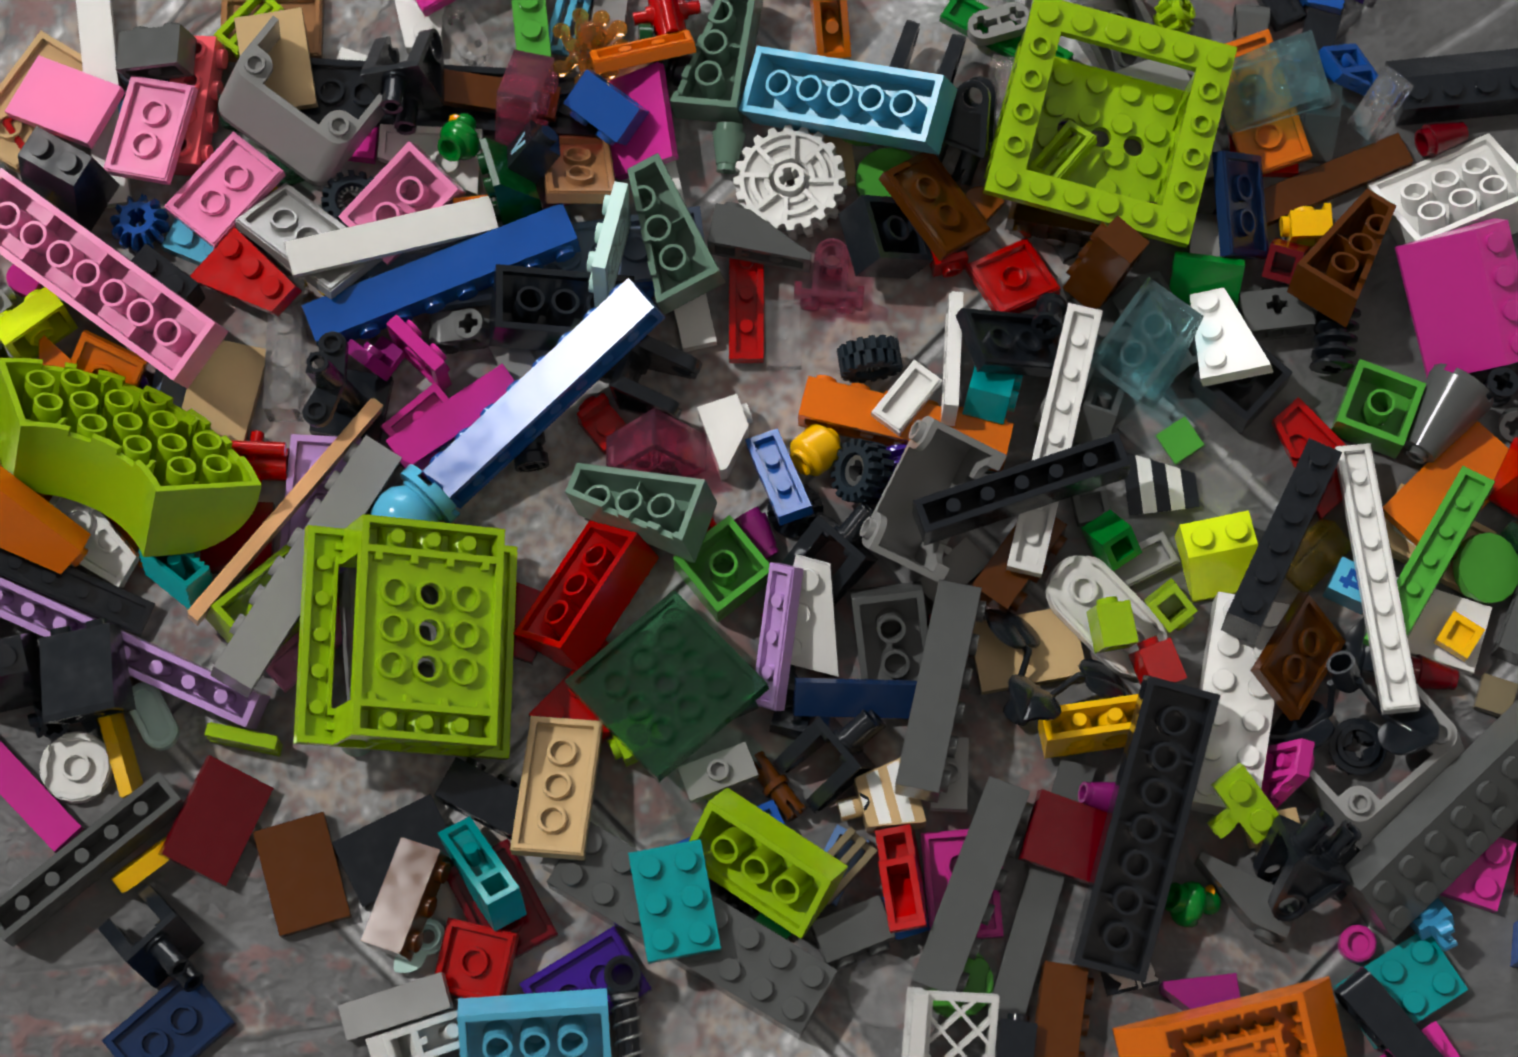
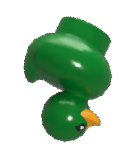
M467 113L453 114L449 117V122L445 123L441 128L437 147L444 159L451 162L470 160L481 150L479 141L481 138L478 137L475 131L476 121L471 115Z
M1187 881L1182 884L1175 882L1170 886L1165 910L1170 912L1172 920L1177 925L1191 928L1198 925V920L1203 914H1216L1221 908L1222 900L1219 894L1215 892L1213 885H1207L1204 888L1196 881Z

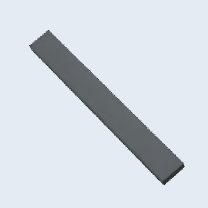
M1061 758L1051 792L1079 802V787L1082 782L1093 781L1096 768ZM1030 864L992 992V994L1000 996L998 1021L1000 1018L1007 1019L1008 1013L1023 1015L1026 1013L1065 878L1063 875ZM988 1006V1010H987L985 1019L988 1017L989 1006ZM987 1028L981 1032L985 1037L987 1036Z

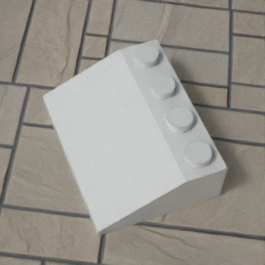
M1489 133L1449 149L1434 158L1430 157L1367 184L1369 190L1397 205L1388 228L1398 246L1492 218L1507 219L1511 235L1518 232V164Z

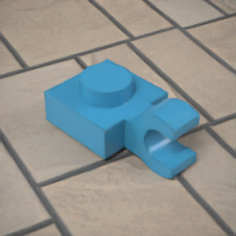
M1437 897L1410 926L1421 940L1433 936L1443 951L1458 946L1457 941L1451 935L1455 932L1453 915Z

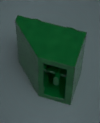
M488 138L479 139L483 153L476 156L481 174H488L489 176L483 178V183L487 196L495 198L492 205L497 222L502 221L504 226L542 211L535 183L508 169V146Z

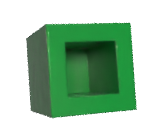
M1110 509L1081 528L1092 555L1103 561L1113 572L1142 553L1131 525Z

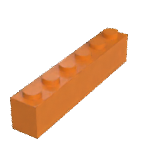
M827 375L808 376L798 414V426L808 428L812 424H820L824 427L832 428L838 435L878 442L888 447L897 444L907 445L910 440L909 431L916 420H922L924 417L930 416L941 422V406L936 401L929 399L901 435L897 436L871 416L873 409L888 391L884 393L872 391L869 386L861 383H851L850 385L838 383L835 378ZM958 407L955 426L950 427L1007 455L1014 423L1007 422L1006 418L1004 424L964 415L962 414L964 407ZM1004 461V463H1003V465H1002L1000 471L1003 470L1005 461Z

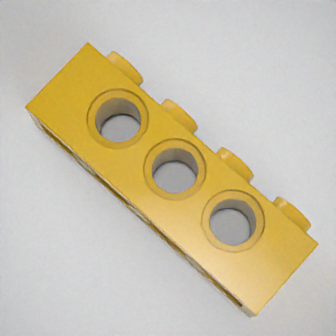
M1138 694L1060 705L1062 712L1057 719L1038 720L1037 727L1044 759L1125 747Z

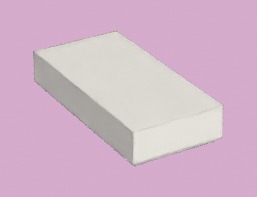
M913 360L873 409L871 416L897 436H900L942 384V379L916 360Z

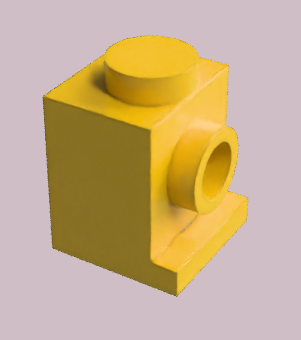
M1324 203L1321 210H1314V207L1301 206L1290 210L1288 216L1280 217V236L1286 237L1287 241L1312 248L1333 226L1331 203Z

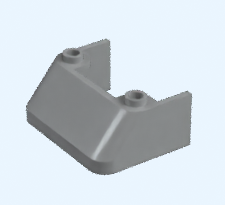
M272 16L240 55L219 98V112L228 124L304 180L315 186H323L328 184L327 181L329 179H334L336 174L385 115L382 107H380L382 95H377L359 119L343 110H335L328 113L319 124L310 119L264 85L273 71L272 59L268 53L281 38L279 19Z
M1417 683L1420 705L1425 706L1433 713L1440 727L1438 740L1426 748L1431 754L1426 761L1381 800L1364 786H1352L1338 797L1314 769L1310 771L1309 778L1300 786L1321 811H1326L1333 818L1336 828L1344 820H1347L1348 823H1353L1360 830L1362 837L1355 843L1360 850L1465 751V747L1453 722Z

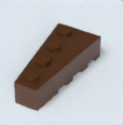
M1367 188L1297 263L1287 292L1347 328L1397 205Z

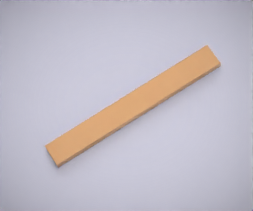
M371 398L187 610L188 619L197 626L204 620L210 606L229 591L341 461L353 442L356 443L382 413L383 404L375 398Z

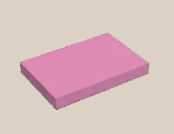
M38 55L4 112L12 119L33 127L38 126L51 134L92 149L126 92L119 85Z
M131 75L103 168L113 176L171 185L198 89L194 85Z
M233 131L164 207L167 212L215 249L234 227L236 228L235 219L264 199L286 175L280 167Z

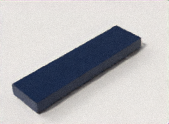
M795 678L794 716L856 717L862 709H865L867 712L873 710L880 718L909 719L917 681Z

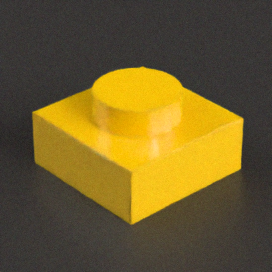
M1454 610L1435 639L1434 644L1465 662L1485 629Z

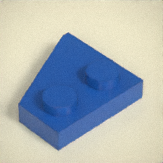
M1356 43L1323 46L1314 55L1320 63L1321 72L1334 83L1378 103H1383L1392 95Z

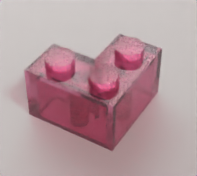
M514 49L497 91L496 142L509 146L530 119L541 126L546 125L549 127V121L544 120V115H547L550 105L549 93L556 92L559 73L554 72V57Z
M653 408L607 436L606 467L652 473L657 471L661 474L694 478L706 471V435Z

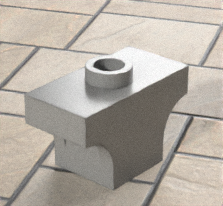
M959 737L955 758L947 757L945 770L951 771L948 792H940L938 803L930 802V811L967 812L969 738Z
M746 741L677 767L690 803L701 800L709 801L727 787L734 792L742 790V786L759 778Z

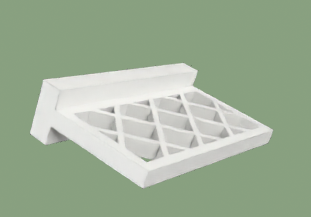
M907 987L901 1057H932L929 1054L930 1043L941 1033L953 1046L943 1057H954L958 1053L962 1057H967L962 1049L977 1036L986 1044L985 1054L981 1057H995L1000 996L990 993L929 991L920 987ZM933 1000L949 1001L956 1009L941 1025L932 1017ZM954 1001L965 1003L959 1007ZM976 1002L989 1003L988 1017L976 1027L965 1012ZM962 1016L973 1030L956 1044L945 1030ZM931 1022H932V1023L935 1025V1027H936V1029H935L932 1033H931ZM987 1028V1036L985 1037L981 1032Z

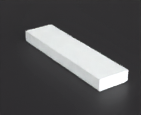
M951 291V294L949 293L945 316L941 422L948 426H955L960 389L962 331L955 315L963 308L964 292Z

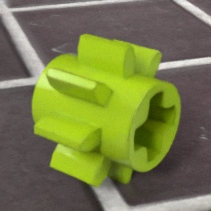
M1161 0L1154 7L1157 11L1153 16L1156 26L1182 33L1189 32L1190 28L1194 26L1192 19L1195 18L1196 13L1189 0Z

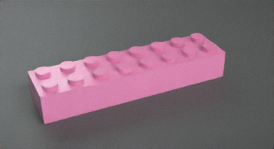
M0 168V255L171 380L188 389L229 331L22 181Z

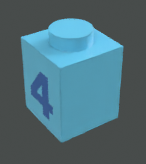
M1342 556L1331 575L1322 597L1362 614L1363 609L1354 562Z

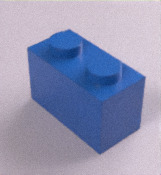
M588 69L585 70L564 101V104L572 109L569 114L572 118L584 126L591 123L599 129L596 135L611 146L615 142L627 146L649 114L647 109L601 75Z

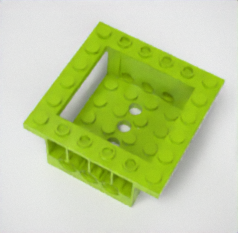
M1033 0L1025 31L1015 53L983 177L986 179L983 194L1099 225L1104 222L1108 226L1118 215L1144 237L1187 248L1238 47L1063 0ZM1060 36L1194 71V74L1184 90H1179L1056 57L1055 55ZM1071 120L1091 133L1103 131L1109 138L1108 145L1104 147L1095 145L1065 180L1053 177V175L1049 176L1026 169L1058 133L1057 127L1063 121ZM1073 137L1067 138V140L1060 146V148L1041 168L1042 170H1045L1047 168V166L1056 157V154L1062 149L1063 146H1066ZM1131 139L1138 141L1142 147V153L1137 156L1129 155L1124 149V142Z
M368 514L361 515L344 529L314 525L305 527L293 744L507 760L510 758L514 654L513 633L515 628L518 547L505 545V529ZM339 567L356 568L351 695L349 701L336 708H331ZM423 586H431L437 591L438 600L436 604L430 605L424 602L421 597ZM422 622H429L436 628L437 634L434 641H427L420 635L419 627ZM421 658H427L433 662L435 673L431 678L424 677L419 673L418 662Z

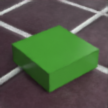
M1185 416L1155 435L1175 466L1205 447V444Z

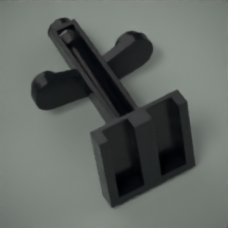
M327 332L318 341L319 351L310 352L306 361L305 373L316 386L302 409L303 418L310 425L309 431L311 435L339 436L371 398H375L383 404L382 413L360 438L363 440L365 435L380 443L383 432L381 425L385 423L394 384L393 377L390 376L386 382L376 374L347 369L349 349L347 340L338 332ZM313 361L318 367V369L312 367Z

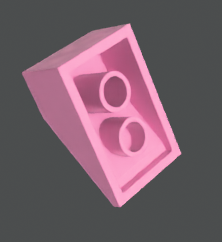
M408 141L338 217L348 227L453 204V198L463 197L466 192L418 145ZM401 254L384 257L382 260L389 265Z

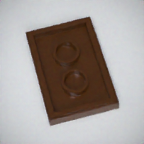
M922 152L885 171L878 178L939 261L983 238L991 231L935 154Z
M1301 592L1296 595L1250 671L1289 720H1299L1328 673L1326 667L1328 658L1332 654L1341 651L1346 641L1308 592Z
M324 812L253 832L281 938L352 917Z

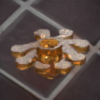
M576 8L573 10L572 19L576 22L574 30L576 39L572 38L567 24L557 23L552 29L554 36L562 39L566 51L570 53L565 61L556 60L554 62L553 70L557 76H567L572 68L578 65L580 73L574 78L576 85L586 69H592L595 72L589 52L607 47L616 36H625L627 25L624 21H613L608 30L604 29V26L610 22V15L607 11H597L593 15V21H588L589 14L585 9ZM623 38L617 39L611 46L627 43L628 41ZM619 69L600 73L599 75L612 79L619 74Z

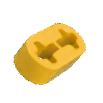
M167 837L159 840L111 877V880L121 893L130 890L169 861V859L159 855Z

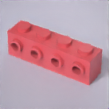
M193 35L197 38L194 76L173 78L169 81L194 85L198 89L174 175L192 176L214 153L211 144L213 133L217 132L219 125L216 112L219 98L224 90L221 81L223 70L227 69L229 61L227 50L216 36Z

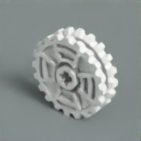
M784 125V129L781 132H777L775 128L768 129V136L765 138L759 135L753 138L755 145L752 148L745 146L742 151L745 159L744 161H737L735 166L738 175L733 177L738 203L744 208L752 210L779 231L788 235L793 241H797L799 234H804L807 238L814 236V229L819 228L824 231L828 228L827 220L838 217L839 210L837 207L838 205H844L846 196L843 193L844 189H847V179L842 157L835 152L836 146L832 142H823L824 135L820 132L811 135L809 134V129L801 127L799 131H793L791 125ZM793 179L795 185L788 187L786 181Z

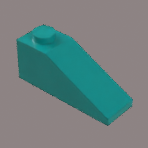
M470 816L438 832L442 844L476 905L494 932L527 915L520 887Z

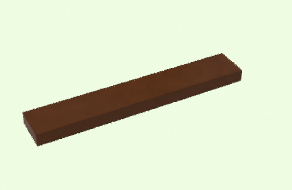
M1395 133L1264 188L1267 227L1280 222V217L1288 216L1290 210L1301 206L1315 207L1411 166L1414 160L1400 134ZM1214 209L1213 215H1217V209Z

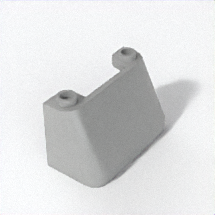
M926 416L922 420H916L909 431L910 440L872 516L867 517L863 522L860 536L862 537V544L866 548L939 582V579H945L950 569L942 563L943 553L949 555L952 550L951 547L947 546L950 538L924 546L912 514L913 500L984 477L983 474L989 469L1000 471L1007 455L930 416Z

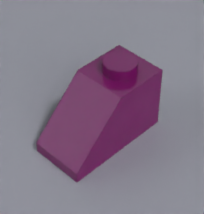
M1237 973L1163 981L1159 985L1160 994L1182 1011L1240 998Z

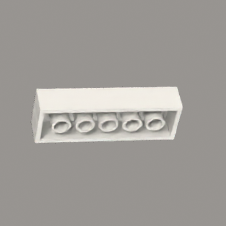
M1218 591L1212 602L1199 689L1221 696L1191 806L1192 811L1217 815L1227 808L1210 784L1239 762L1245 766L1258 786L1262 788L1275 701L1250 670L1287 612L1289 604L1274 602L1253 645L1221 630L1235 594Z

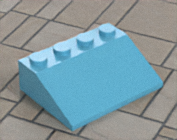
M607 988L458 999L457 1021L460 1057H611Z

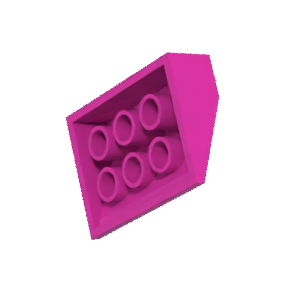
M1492 218L1395 247L1426 378L1434 365L1440 363L1447 364L1444 370L1452 373L1456 368L1467 373H1473L1518 362V260L1507 219Z

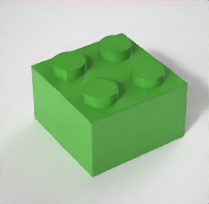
M1359 359L1351 373L1331 430L1339 438L1355 444L1371 443L1372 450L1396 459L1405 444L1426 383Z
M730 515L706 532L695 563L679 556L673 557L676 572L717 622H720L767 586L769 562Z

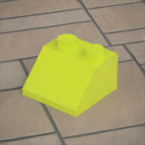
M46 287L30 292L25 297L23 303L13 310L9 309L0 314V341L13 358L35 359L39 356V340L43 336H46L55 345L78 328L61 300Z
M1249 510L1179 525L1174 537L1191 602L1213 599L1218 591L1236 594L1258 547Z

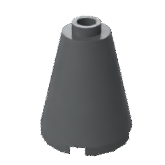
M1440 363L1435 364L1429 372L1423 395L1404 447L1407 449L1406 455L1419 464L1434 462L1481 419L1494 403V398L1488 400L1486 397L1489 392L1486 386L1459 368H1456L1452 373L1444 370L1447 364Z

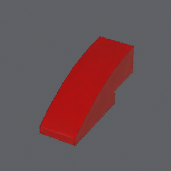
M911 824L876 830L875 836L880 860L878 865L890 933L927 927L922 873L913 827Z

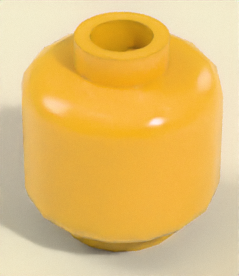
M812 424L794 438L790 443V457L795 469L803 475L820 476L832 466L834 460L839 459L837 452L838 449H841V440L837 432L830 427Z

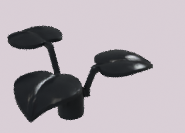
M1000 609L985 610L986 621L993 634L1001 642L1012 648L1022 649L1024 653L1019 674L1012 675L1008 680L1011 698L1003 708L1005 716L1013 723L1026 726L1029 721L1057 719L1062 711L1055 697L1080 680L1085 681L1090 691L1103 698L1129 695L1126 686L1116 673L1103 663L1092 659L1082 660L1078 665L1081 672L1074 674L1049 693L1041 689L1039 685L1025 677L1032 655L1031 648H1037L1040 645V639L1036 631L1027 621L1011 612L1006 613Z
M1363 617L1344 637L1346 642L1341 651L1332 654L1327 660L1326 667L1332 678L1326 682L1328 687L1327 709L1325 710L1320 702L1311 700L1299 720H1289L1282 713L1274 727L1270 730L1269 740L1274 744L1303 738L1315 742L1314 749L1324 745L1335 731L1333 723L1328 719L1334 713L1335 689L1345 693H1353L1359 688L1362 690L1382 718L1388 721L1380 727L1378 739L1381 746L1391 754L1409 755L1431 746L1440 736V727L1433 713L1420 705L1419 711L1395 713L1392 716L1390 714L1382 715L1380 703L1366 686L1362 671L1374 672L1370 647L1363 644V639L1367 633Z

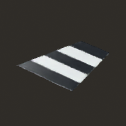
M1126 452L1131 463L1128 477L1124 479L1129 516L1200 507L1195 473Z

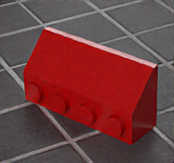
M589 520L513 634L519 640L555 663L584 672L659 557L638 533Z

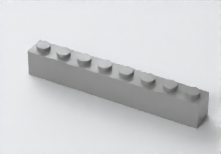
M365 435L359 445L353 442L342 459L347 462L341 473L334 470L324 486L328 493L322 501L316 498L305 516L310 520L305 527L314 525L344 529L361 515L368 514L377 496L382 493L397 470L402 457ZM297 527L286 544L291 547L285 558L278 555L267 573L272 578L266 587L261 584L258 585L248 602L253 607L247 616L239 614L229 630L233 634L227 646L220 643L209 661L214 664L210 676L246 698L250 696L300 619L305 528Z

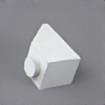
M737 394L697 407L698 420L721 481L728 479L745 445V439L749 437L748 424L753 423L747 403L741 404Z

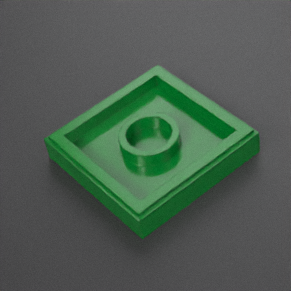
M1175 251L1168 287L1189 320L1193 321L1190 294L1224 287L1237 308L1245 260Z

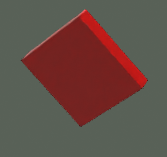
M1024 238L966 264V272L992 311L1021 313L1036 306L1037 299L1045 293L1060 295V286L1028 238Z
M448 917L434 974L439 972L445 973L450 995L463 998L506 995L520 934L501 929L494 932L492 927Z

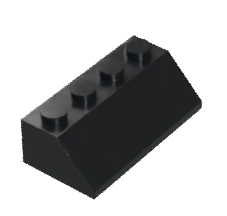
M1518 48L1385 62L1389 91L1392 93L1390 97L1395 126L1518 114Z
M496 264L490 307L489 346L551 351L557 345L560 337L577 327L583 321L585 314L595 307L594 293L588 291L591 272ZM617 275L615 286L624 283L628 278L635 283V276Z

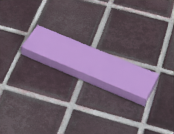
M770 562L752 694L759 707L774 711H784L804 568Z

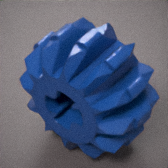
M141 194L136 202L131 196H127L128 204L126 206L116 204L115 209L118 214L110 216V222L115 226L111 233L115 239H120L119 244L123 249L126 250L132 246L134 253H138L145 244L153 249L152 243L155 241L163 244L165 239L162 233L169 232L170 226L166 222L169 215L166 209H160L161 204L157 199L154 198L148 201L147 196Z

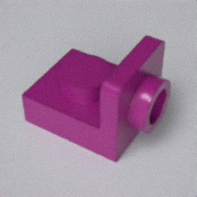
M381 336L374 346L366 342L362 347L353 339H350L348 342V354L386 382L406 356V352L384 336Z

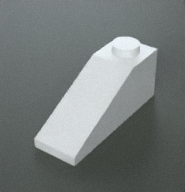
M457 1009L365 1039L370 1057H436L458 1049Z

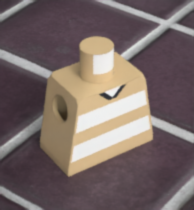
M901 757L854 779L856 796L837 800V807L842 822L862 817L866 833H875L876 830L911 824L914 830L925 828L926 818L921 800L895 794V782Z

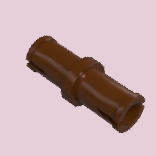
M764 751L756 753L754 756L762 765V768L760 769L755 761L753 762L759 774L757 780L764 788L762 793L766 798L771 797L788 822L793 821L797 818V815L789 805L792 804L800 815L807 809L806 805L801 802L788 785L789 779L785 774L780 775L766 757Z

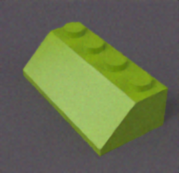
M728 787L708 801L689 841L701 839L708 878L800 939L805 936L832 898L848 868L847 865Z

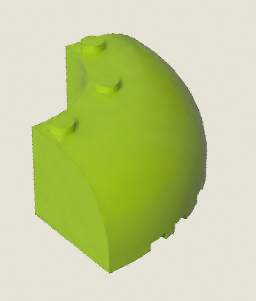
M0 358L1 465L36 493L70 499L101 512L120 525L133 538L143 557L180 555L207 549L234 534L253 513L258 503L262 486L253 467L245 456L239 457L232 449L233 442L226 435L220 437L210 428L211 422L192 408L185 411L173 404V397L148 385L141 389L125 383L126 377L99 369L98 374L77 369V364L65 362L63 368L42 365L43 359Z

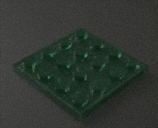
M675 590L670 592L565 680L566 686L658 782H661L769 690L768 683Z

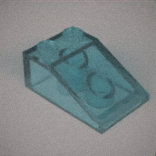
M1312 30L1274 41L1235 58L1222 108L1229 135L1330 105L1331 92Z
M1148 276L1093 353L1090 366L1138 402L1154 409L1173 383L1204 316Z

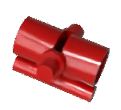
M647 0L649 6L645 7L644 11L632 13L635 26H638L639 23H651L655 36L687 30L685 20L690 15L700 14L701 9L699 0L685 2V0Z
M258 430L251 432L250 441L231 440L233 442L232 449L239 457L245 456L253 467L260 483L262 480L286 481L290 449L287 448L286 442H264L265 434Z

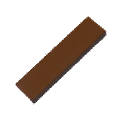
M444 69V106L556 123L562 94L561 87Z

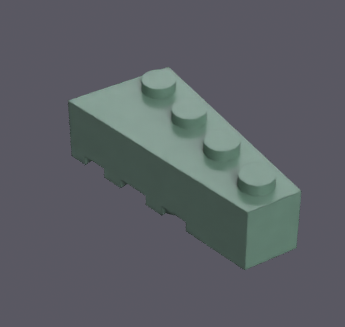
M715 0L702 35H699L695 44L696 53L693 54L689 65L686 64L681 75L680 85L677 91H674L669 101L676 118L743 123L744 114L739 111V107L754 58L763 0Z
M657 153L628 168V176L641 227L640 231L643 243L645 244L649 271L654 285L656 303L663 314L666 315L726 283L659 154Z
M576 463L565 491L578 515L598 523L636 532L646 543L693 563L697 559L717 505V501L704 479Z

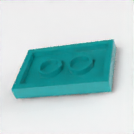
M701 839L628 853L648 964L720 951L721 944Z
M1414 934L1364 966L1415 1024L1469 990L1433 936L1421 940L1417 934ZM1347 977L1346 979L1342 980L1341 982H1339L1338 984H1336L1335 986H1333L1334 990H1335L1338 986H1340L1345 980H1347L1349 977ZM1362 1030V1032H1363L1364 1035L1367 1037V1039L1369 1040V1042L1371 1043V1045L1373 1046V1048L1376 1050L1378 1047H1377V1046L1374 1044V1042L1368 1037V1035Z

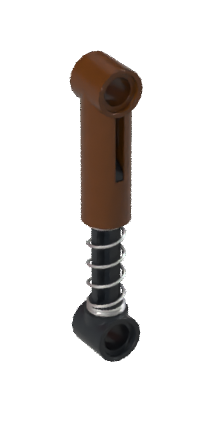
M619 955L608 961L604 969V981L607 987V995L610 997L612 1004H614L611 1012L615 1014V1024L612 1028L616 1030L617 1041L614 1043V1046L618 1048V1057H641V1053L644 1050L640 1048L639 1036H641L642 1032L638 1031L637 1020L641 1016L637 1014L636 1002L639 1000L638 994L641 992V970L635 959L626 955ZM619 965H626L632 970L633 978L626 985H619L612 979L611 973Z

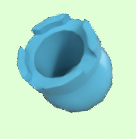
M409 464L400 473L404 481L403 485L390 487L380 493L370 508V515L434 522L443 520L446 523H452L460 515V512L455 509L457 506L435 482L429 487L419 477L423 471L413 464Z

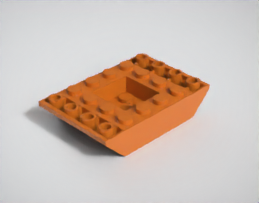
M1328 976L1112 1028L1118 1057H1348L1331 980Z

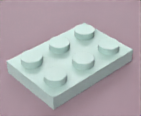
M614 181L611 195H605L602 206V215L605 218L603 223H597L594 242L597 244L596 251H590L588 255L587 272H591L588 291L594 293L595 307H598L607 299L610 291L615 287L631 226L628 183Z

